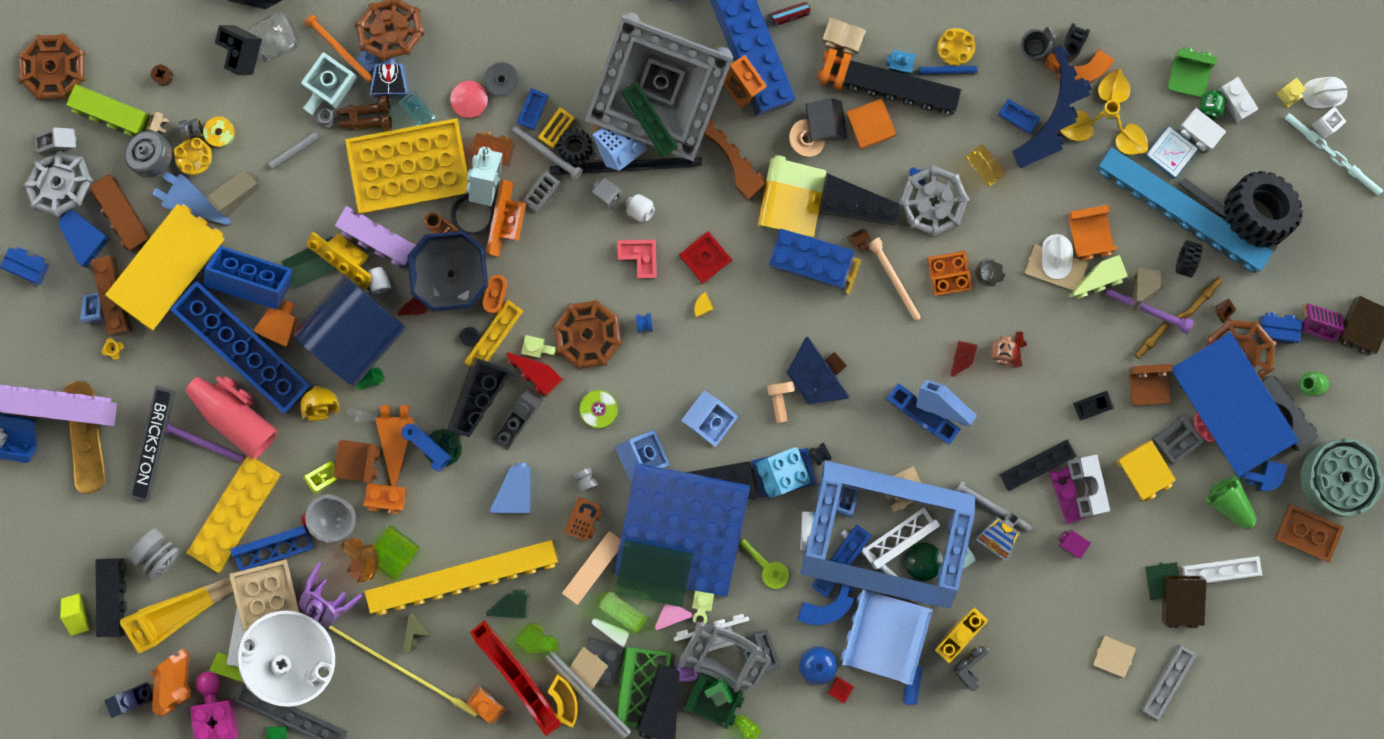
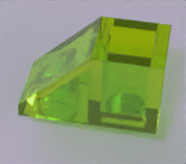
M530 622L515 639V642L529 654L553 652L560 648L557 645L559 641L552 635H549V637L543 633L544 629L536 622L534 624Z

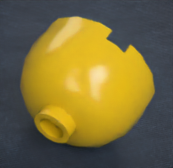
M321 386L311 387L302 396L300 401L302 418L307 417L308 421L328 419V414L334 412V415H336L340 410L338 399L333 391Z

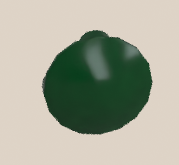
M434 430L429 437L452 457L445 467L453 465L461 456L462 444L460 438L450 430ZM424 453L430 463H433L434 461Z
M926 542L918 543L907 552L904 559L905 567L908 573L915 579L921 581L931 580L937 576L939 567H942L943 556L940 550L933 544Z

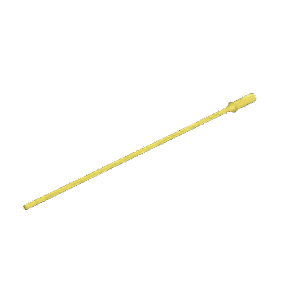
M330 626L328 628L449 699L455 706L475 718L478 715L460 698L451 697L334 627Z

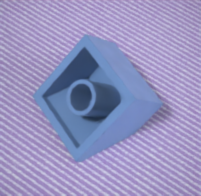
M655 430L632 438L615 447L630 482L633 479L636 463L660 468L670 465Z

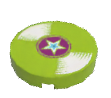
M595 390L589 392L580 403L582 419L593 428L607 427L614 422L617 416V402L606 391Z

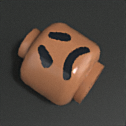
M1000 336V340H994L992 343L991 358L997 364L1010 365V362L1016 359L1017 344L1011 341V337Z

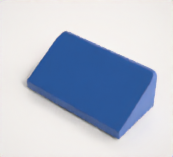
M917 666L913 684H905L902 700L904 704L916 705L918 702L922 666Z

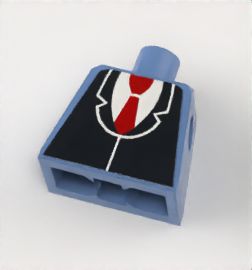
M396 57L386 59L384 64H375L370 91L373 98H380L382 95H387L388 98L409 97L405 68L403 64L396 63Z

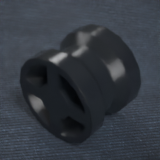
M824 442L819 447L810 449L817 466L821 465L825 460H832Z

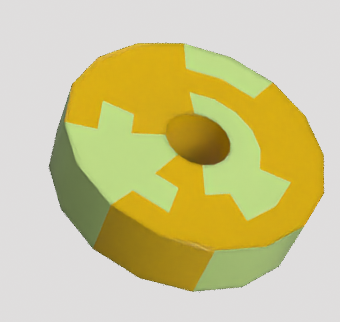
M213 117L206 122L203 128V135L210 145L222 148L228 146L233 141L235 129L228 119ZM218 129H222V133L220 135L216 134V131Z

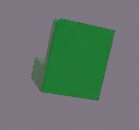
M723 677L705 687L704 692L708 698L711 697L716 706H720L727 701L729 704L733 702L734 696Z

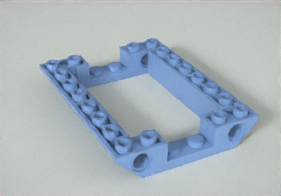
M825 461L816 497L818 501L810 536L807 537L799 574L950 609L958 592L975 515V495ZM842 485L953 510L952 518L949 519L948 524L950 532L943 564L938 569L937 586L825 560Z

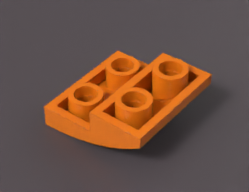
M882 98L846 112L861 150L896 137V132Z
M965 250L927 257L934 296L972 290Z

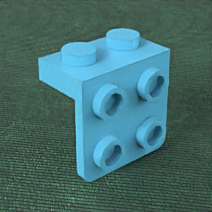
M797 448L789 449L756 463L757 471L762 478L765 491L770 499L810 483L809 475Z

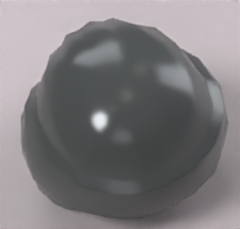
M1046 27L1044 31L1040 29L1029 30L1021 39V52L1030 61H1043L1050 54L1052 41L1056 36L1051 34L1049 27Z

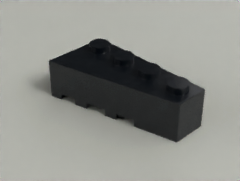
M473 356L447 429L470 437L513 371Z

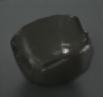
M990 258L980 261L975 269L977 281L985 287H994L1001 284L1006 274L1003 273V265Z

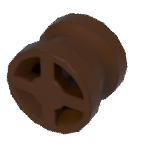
M156 65L151 70V77L157 84L167 86L173 81V73L165 65Z

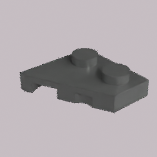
M588 637L589 651L594 655H598V658L608 665V668L598 682L612 686L624 649Z

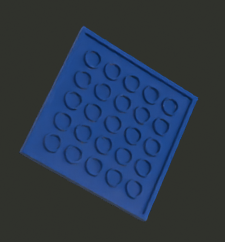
M636 463L614 574L728 597L750 485Z

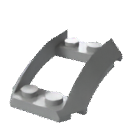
M697 622V628L686 649L681 650L679 667H691L693 671L712 676L716 679L723 677L726 684L732 687L735 692H738L739 689L747 688V690L756 689L771 659L760 647L746 638L724 628ZM715 637L737 644L751 653L740 674L723 663L706 656Z

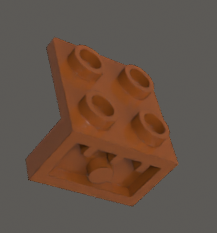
M1172 364L1129 367L1133 406L1171 402L1168 372L1173 371Z

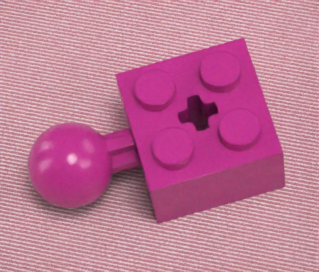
M211 671L201 673L196 679V688L199 693L204 695L205 703L190 706L194 739H236L239 737L234 699L217 701L216 693L221 687V679L218 674ZM213 719L218 722L215 726L211 722Z

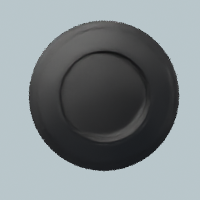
M467 327L461 332V341L467 346H475L480 340L479 331L473 327Z

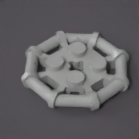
M59 150L39 162L35 161L27 182L23 184V188L26 190L31 203V209L59 217L60 214L81 206L89 186L93 184V178L90 177L85 164L86 160L82 156H73ZM63 161L70 162L71 164L69 166L64 165ZM55 162V164H53L54 167H51V168L46 167V166H48V165H50V164H52V163ZM79 168L82 177H77L74 171ZM61 179V183L56 186L54 182H58ZM81 184V187L77 195L75 196L73 193L77 185ZM39 188L40 195L36 197L34 190ZM69 198L72 199L71 201L60 206L59 202H66L69 200ZM44 201H52V207L43 204Z
M930 165L929 168L907 177L901 200L898 202L911 229L914 228L929 233L933 237H938L939 234L957 225H961V219L967 202L970 201V197L967 196L958 173H952L935 167V165ZM936 175L948 179L945 184L937 182ZM928 176L930 177L928 183L924 185L918 183V181ZM954 184L959 197H953V193L949 188L951 185ZM914 186L917 188L914 200H909ZM936 195L939 202L931 206L932 202L929 199ZM954 202H959L954 216L950 213ZM914 204L918 212L916 217H914L909 205ZM946 216L950 219V221L938 226V220ZM922 217L932 220V225L920 223Z

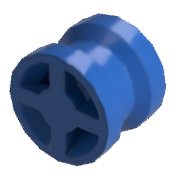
M647 313L645 316L636 315L638 334L643 331L653 332L651 313Z

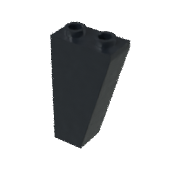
M658 664L635 730L640 732L639 736L650 739V737L657 739L676 738L680 671Z

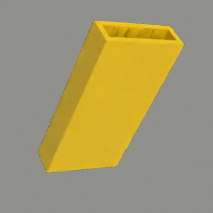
M177 204L105 294V297L151 331H154L170 308L224 242L223 234L219 230L209 228L207 221L200 216L197 218L191 214L192 210L184 204L182 206Z

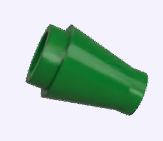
M372 367L356 385L358 390L361 391L369 387L381 385L385 381L379 367Z

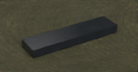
M1067 439L999 475L1007 491H1010L1075 458L1077 455Z

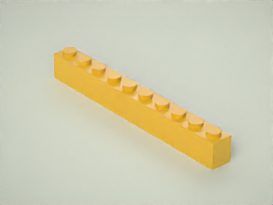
M549 540L364 592L370 614L375 612L376 616L388 613L387 609L394 607L395 611L404 609L407 603L413 602L415 606L425 603L424 599L432 597L433 601L444 598V593L450 592L451 595L462 593V588L477 589L481 587L480 583L488 582V585L499 583V578L506 577L507 580L517 578V573L524 571L528 575L537 572L536 568L544 567V570L554 568L555 563L559 562L554 542Z

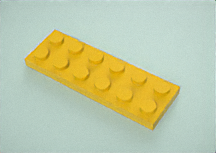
M247 456L186 553L214 571L221 573L232 555L230 549L238 546L282 474L257 459L252 460Z

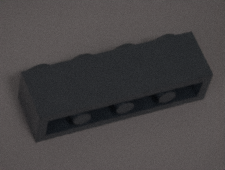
M124 558L95 559L96 637L124 636L125 631L120 624V620L124 618V613L127 611V602L124 601V593L127 591V583L124 581V574L127 571L126 562H124Z

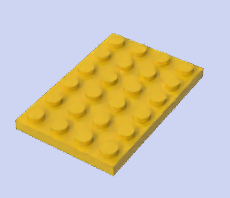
M458 118L345 139L358 214L446 199L466 193L469 182L467 180L468 169Z

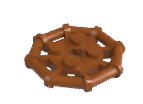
M385 0L368 4L369 7L360 20L355 22L361 51H367L380 58L381 61L402 55H410V51L425 33L421 23L420 9L402 0ZM392 7L391 11L383 10L381 13L379 12L381 9ZM398 7L408 13L405 16L400 14ZM374 13V15L376 16L375 19L372 21L371 24H367L368 20ZM413 20L414 28H409V21ZM388 27H393L394 31H389L387 33L386 29ZM365 31H370L372 38L367 40ZM409 35H411L412 37L409 39L407 44H405L404 42L407 40ZM377 44L383 48L382 50H379L373 46ZM395 45H396L397 47H401V48H398V49H394V50H390V51H389V49H392L391 46H395Z
M61 33V35L37 34L35 39L21 53H18V81L33 93L39 101L43 99L66 100L71 94L74 85H79L86 79L84 77L85 52L80 50L64 33ZM45 43H56V46L45 47ZM64 45L72 52L68 56L61 50ZM39 46V53L33 57L29 56ZM72 60H76V73L71 71ZM27 61L31 62L30 73H27ZM50 62H53V64L56 65L53 71L47 69V66L50 65ZM69 76L73 77L74 79L64 88L62 84L68 80ZM34 77L41 83L39 88L30 81ZM57 86L58 91H46V87Z
M596 299L590 302L568 304L567 309L552 327L555 332L556 353L563 356L579 370L581 368L608 365L607 362L619 346L623 344L618 320L620 317L608 310ZM591 309L590 315H578L577 311ZM596 311L608 319L605 322L601 321L595 316ZM573 314L575 317L574 322L569 327L564 326ZM610 324L612 325L613 338L607 337L606 326ZM586 329L593 332V336H590L589 340L586 337H582ZM562 331L568 332L569 343L565 345ZM606 342L612 343L603 355L600 352L601 348ZM570 347L580 352L579 359L567 350ZM597 353L598 358L584 360L585 354Z
M1228 319L1212 335H1208L1207 346L1217 341L1230 330L1239 346L1243 349V352H1246V357L1253 368L1257 365L1262 367L1257 372L1260 379L1274 371V352L1277 343L1259 325L1258 321L1249 322ZM1235 328L1250 329L1248 335L1236 334ZM1255 332L1265 342L1264 344L1259 345L1252 336ZM1262 349H1267L1266 363L1260 361Z

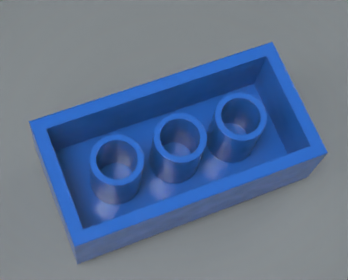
M781 228L769 266L775 270L844 290L855 252L848 248Z
M219 246L205 268L204 286L277 310L291 286L292 269Z

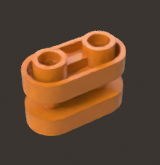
M830 48L829 51L825 50L822 59L825 65L823 69H819L816 79L820 80L819 84L826 86L828 81L835 83L833 89L841 91L852 55L844 53L843 58L836 56L837 50ZM833 63L840 65L837 76L830 74Z
M501 275L490 277L488 288L484 294L483 307L490 314L498 313L503 306L508 285L506 279Z

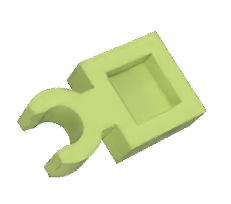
M695 591L692 608L698 610L693 616V622H696L697 616L701 615L704 617L703 623H707L705 612L712 610L714 594Z

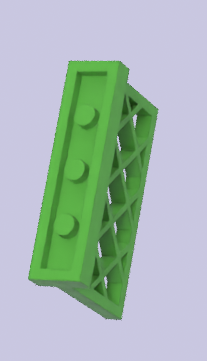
M624 646L615 715L626 726L636 727L638 720L636 722H628V714L634 709L639 715L641 714L637 707L646 700L647 696L643 694L640 687L648 681L651 684L652 681L650 679L655 675L654 672L648 677L642 668L651 662L657 669V665L653 660L659 655L666 656L664 665L670 667L671 652ZM637 652L645 653L649 659L641 666L636 661ZM638 671H641L646 679L637 686L633 678ZM638 690L643 699L634 705L631 701V694Z

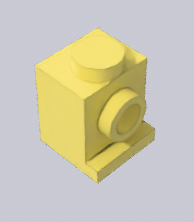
M1296 78L1276 94L1284 105L1289 108L1303 97L1301 93L1306 88Z

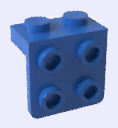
M0 413V428H4L3 433L7 434V439L0 448V459L29 463L37 451L35 420Z

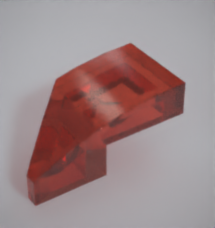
M413 296L396 314L398 316L425 314L429 308Z
M1022 331L1016 332L1013 340L1015 347L1014 360L1011 362L1012 368L1023 366L1020 348L1026 347L1027 344L1024 341Z
M958 340L950 373L951 377L971 367L977 344Z

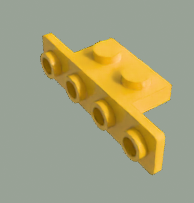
M315 232L310 233L306 244L307 247L341 273L346 274L364 290L368 288L372 276L360 266L367 261L369 255L340 233L329 242L325 241Z

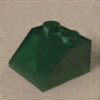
M525 589L512 590V592L506 594L486 612V616L527 618L530 593H525Z

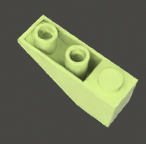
M1120 255L1096 264L1069 295L1070 298L1076 296L1077 299L1088 296L1087 292L1093 289L1096 293L1106 289L1105 285L1111 283L1112 286L1123 283L1122 279L1128 277Z

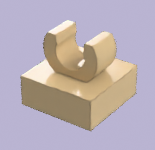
M151 112L145 130L166 132L165 129L161 128L160 124L161 122L169 123V120L162 118L163 114L159 112Z

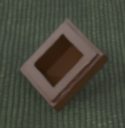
M1230 299L1216 305V314L1223 324L1236 311Z

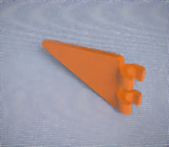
M381 405V417L376 418V424L392 486H396L408 445V440L402 436V429L407 424H413L414 419L409 417V405L400 406V417H390V405Z

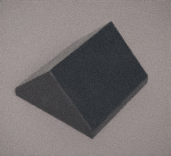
M827 98L805 104L810 141L847 138L841 100Z

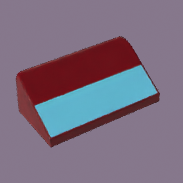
M802 2L772 12L770 16L773 25L778 26L809 16L811 9L806 2Z

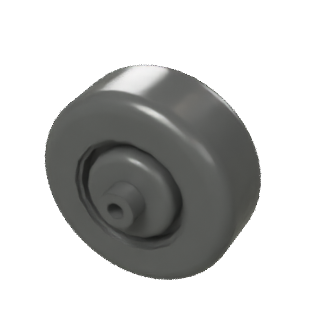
M151 130L142 131L133 136L128 142L124 152L125 162L134 173L141 177H156L169 166L172 159V147L169 141L158 132Z

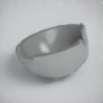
M324 494L314 499L308 506L305 515L306 526L310 533L318 540L327 543L348 537L353 531L356 522L354 508L347 501L332 494Z

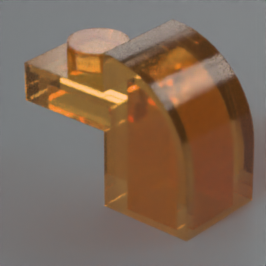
M358 538L343 541L341 548L352 558L347 572L358 583L372 580L379 564L375 547L372 544L364 545Z

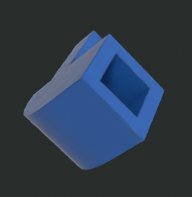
M1268 460L1263 462L1260 474L1248 471L1240 476V479H1244L1245 483L1256 486L1258 483L1256 491L1274 490L1283 482L1287 465Z

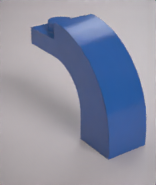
M841 584L836 599L827 606L818 607L803 602L797 620L812 625H824L838 620L849 610L854 601V598L847 596L848 593H852L854 587Z

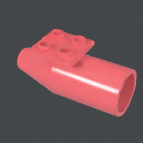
M218 376L216 378L218 380L216 385L199 377L193 379L185 389V392L208 424L250 459H257L273 442L278 434V430L249 407V405L256 403L252 400L254 396L245 389H239L237 387L239 384L231 377Z

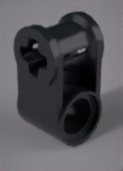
M1075 23L1070 25L1062 47L1066 48V50L1067 48H1072L1075 51L1074 55L1069 54L1068 62L1074 61L1080 54L1090 32L1089 29L1084 30L1075 26Z

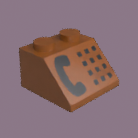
M578 496L563 533L587 541L588 538L592 539L596 530L593 527L595 520L599 521L603 510L600 509L602 505Z

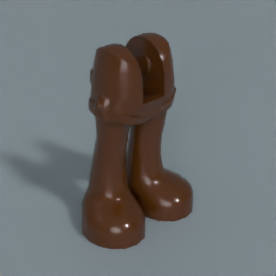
M387 95L380 96L378 102L374 104L358 106L349 104L347 107L336 110L338 116L349 115L350 118L348 121L338 122V128L356 130L362 127L377 126L382 127L384 131L392 130V117L390 114L371 118H358V115L391 113Z

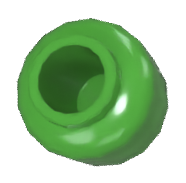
M1310 371L1301 377L1300 388L1308 396H1322L1328 391L1329 380L1321 372Z

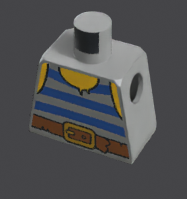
M1009 512L1004 521L995 516L975 536V539L1006 561L1020 534L1019 531L1013 528L1020 518L1012 512Z

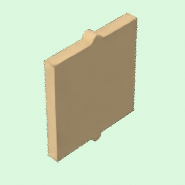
M1104 635L1100 647L1096 649L1097 654L1093 665L1125 678L1129 665H1132L1131 660L1136 648Z
M585 647L581 649L570 666V669L591 691H593L608 668V665L601 661L598 655H594Z

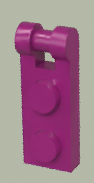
M1066 467L1060 472L1056 473L1054 471L1049 473L1066 524L1084 519L1085 517H1080L1076 500L1079 497L1071 478L1070 469ZM1065 478L1066 484L1060 485L1059 480Z

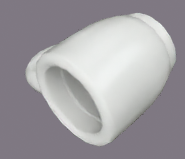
M383 267L373 268L368 271L372 279L369 283L370 290L366 289L364 290L369 295H376L391 290L388 275L383 270Z

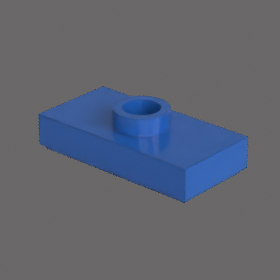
M531 88L517 124L535 131L549 95Z
M1007 99L998 114L1000 118L1029 135L1032 134L1041 119L1010 99Z

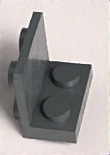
M977 646L970 652L971 656L967 660L962 659L955 665V674L973 692L979 688V685L976 683L979 680L969 669L990 652L984 646Z

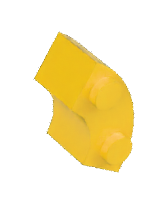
M558 673L548 693L553 696L557 703V717L560 722L573 728L578 716L577 695L574 688Z

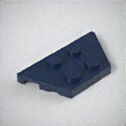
M807 336L786 373L808 404L848 399L850 397L809 336Z

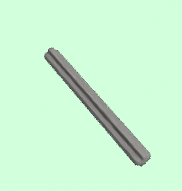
M549 652L545 660L622 738L628 737L631 730L554 652Z

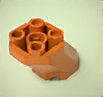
M186 648L178 651L179 654L177 656H170L155 667V670L150 672L154 677L152 710L156 716L160 715L162 717L165 714H169L176 709L175 704L184 703L192 697L190 695L192 691L188 686L190 654Z

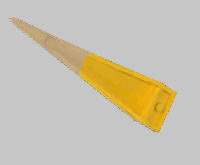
M230 577L139 609L138 612L121 619L120 624L138 654L157 646L197 615L233 592Z

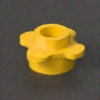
M108 338L102 349V354L117 360L120 358V351L124 349V344L114 341L113 338Z

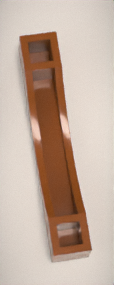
M710 118L703 136L714 142L726 155L733 169L735 188L749 201L765 187V178L759 171L754 172L751 168L753 166L746 157L743 159L738 154L740 150L735 144L732 143L730 145L727 142L725 133L721 129L717 130L713 126L715 124L714 121Z

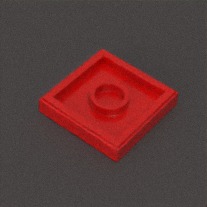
M709 231L679 254L680 258L702 284H705L732 261Z

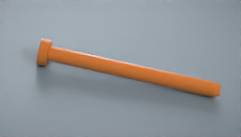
M315 15L309 16L304 24L308 28L312 27L368 83H372L373 76L317 22L318 18Z

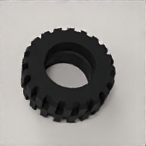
M1266 171L1252 172L1245 175L1227 193L1228 196L1224 201V214H1227L1225 217L1226 221L1230 223V229L1238 234V238L1246 240V243L1250 245L1255 244L1256 247H1273L1285 240L1300 225L1303 210L1300 209L1302 203L1298 199L1299 194L1292 189L1293 186L1290 183L1284 181L1283 177H1277L1272 172L1267 174ZM1253 199L1262 202L1269 208L1273 220L1263 216L1256 209Z

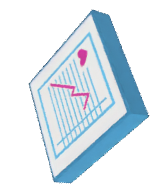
M1167 126L1144 156L1175 179L1199 148L1171 126Z

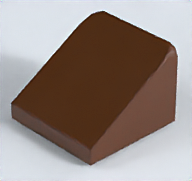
M833 352L825 360L835 375H838L847 367L836 352Z

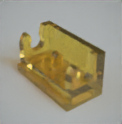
M983 144L966 156L967 160L989 187L1006 174Z

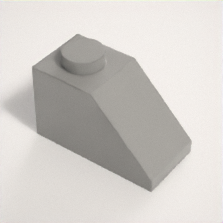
M53 127L35 134L36 154L52 153L59 150L68 151L76 148L77 139L74 129Z
M606 178L602 181L599 179L592 187L594 189L592 194L609 210L622 197L621 190Z

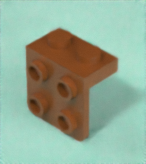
M340 440L337 448L334 477L372 483V479L376 480L377 468H374L375 460H379L380 449H377L376 444Z

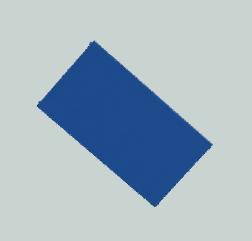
M1231 332L1179 364L1172 366V373L1237 477L1242 476L1244 473L1299 441Z

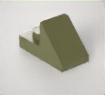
M413 612L409 613L403 652L411 653L413 649L417 648L418 638L415 637L416 634L431 635L417 614Z

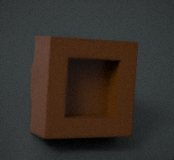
M864 228L847 236L849 243L853 247L857 246L861 252L868 250L865 241L871 238Z

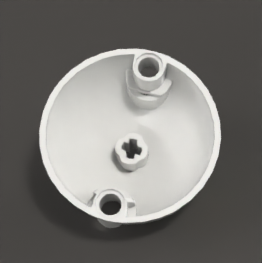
M295 611L273 612L258 619L244 634L242 641L238 645L239 672L248 690L261 701L278 707L297 706L317 697L330 682L335 667L334 646L326 630L313 618ZM244 643H250L253 650L247 651L244 648ZM278 663L283 664L281 670L278 669ZM318 670H324L326 672V677H320L318 674Z

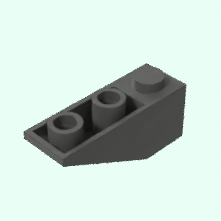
M528 389L520 396L492 439L508 450L544 400Z

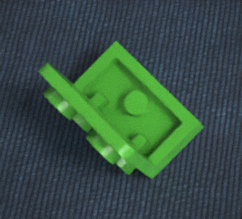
M1188 47L1179 49L1174 56L1167 86L1168 90L1202 98V95L1207 90L1211 68L1216 65L1218 57L1212 56L1213 54L1209 52L1197 53L1194 52V49Z

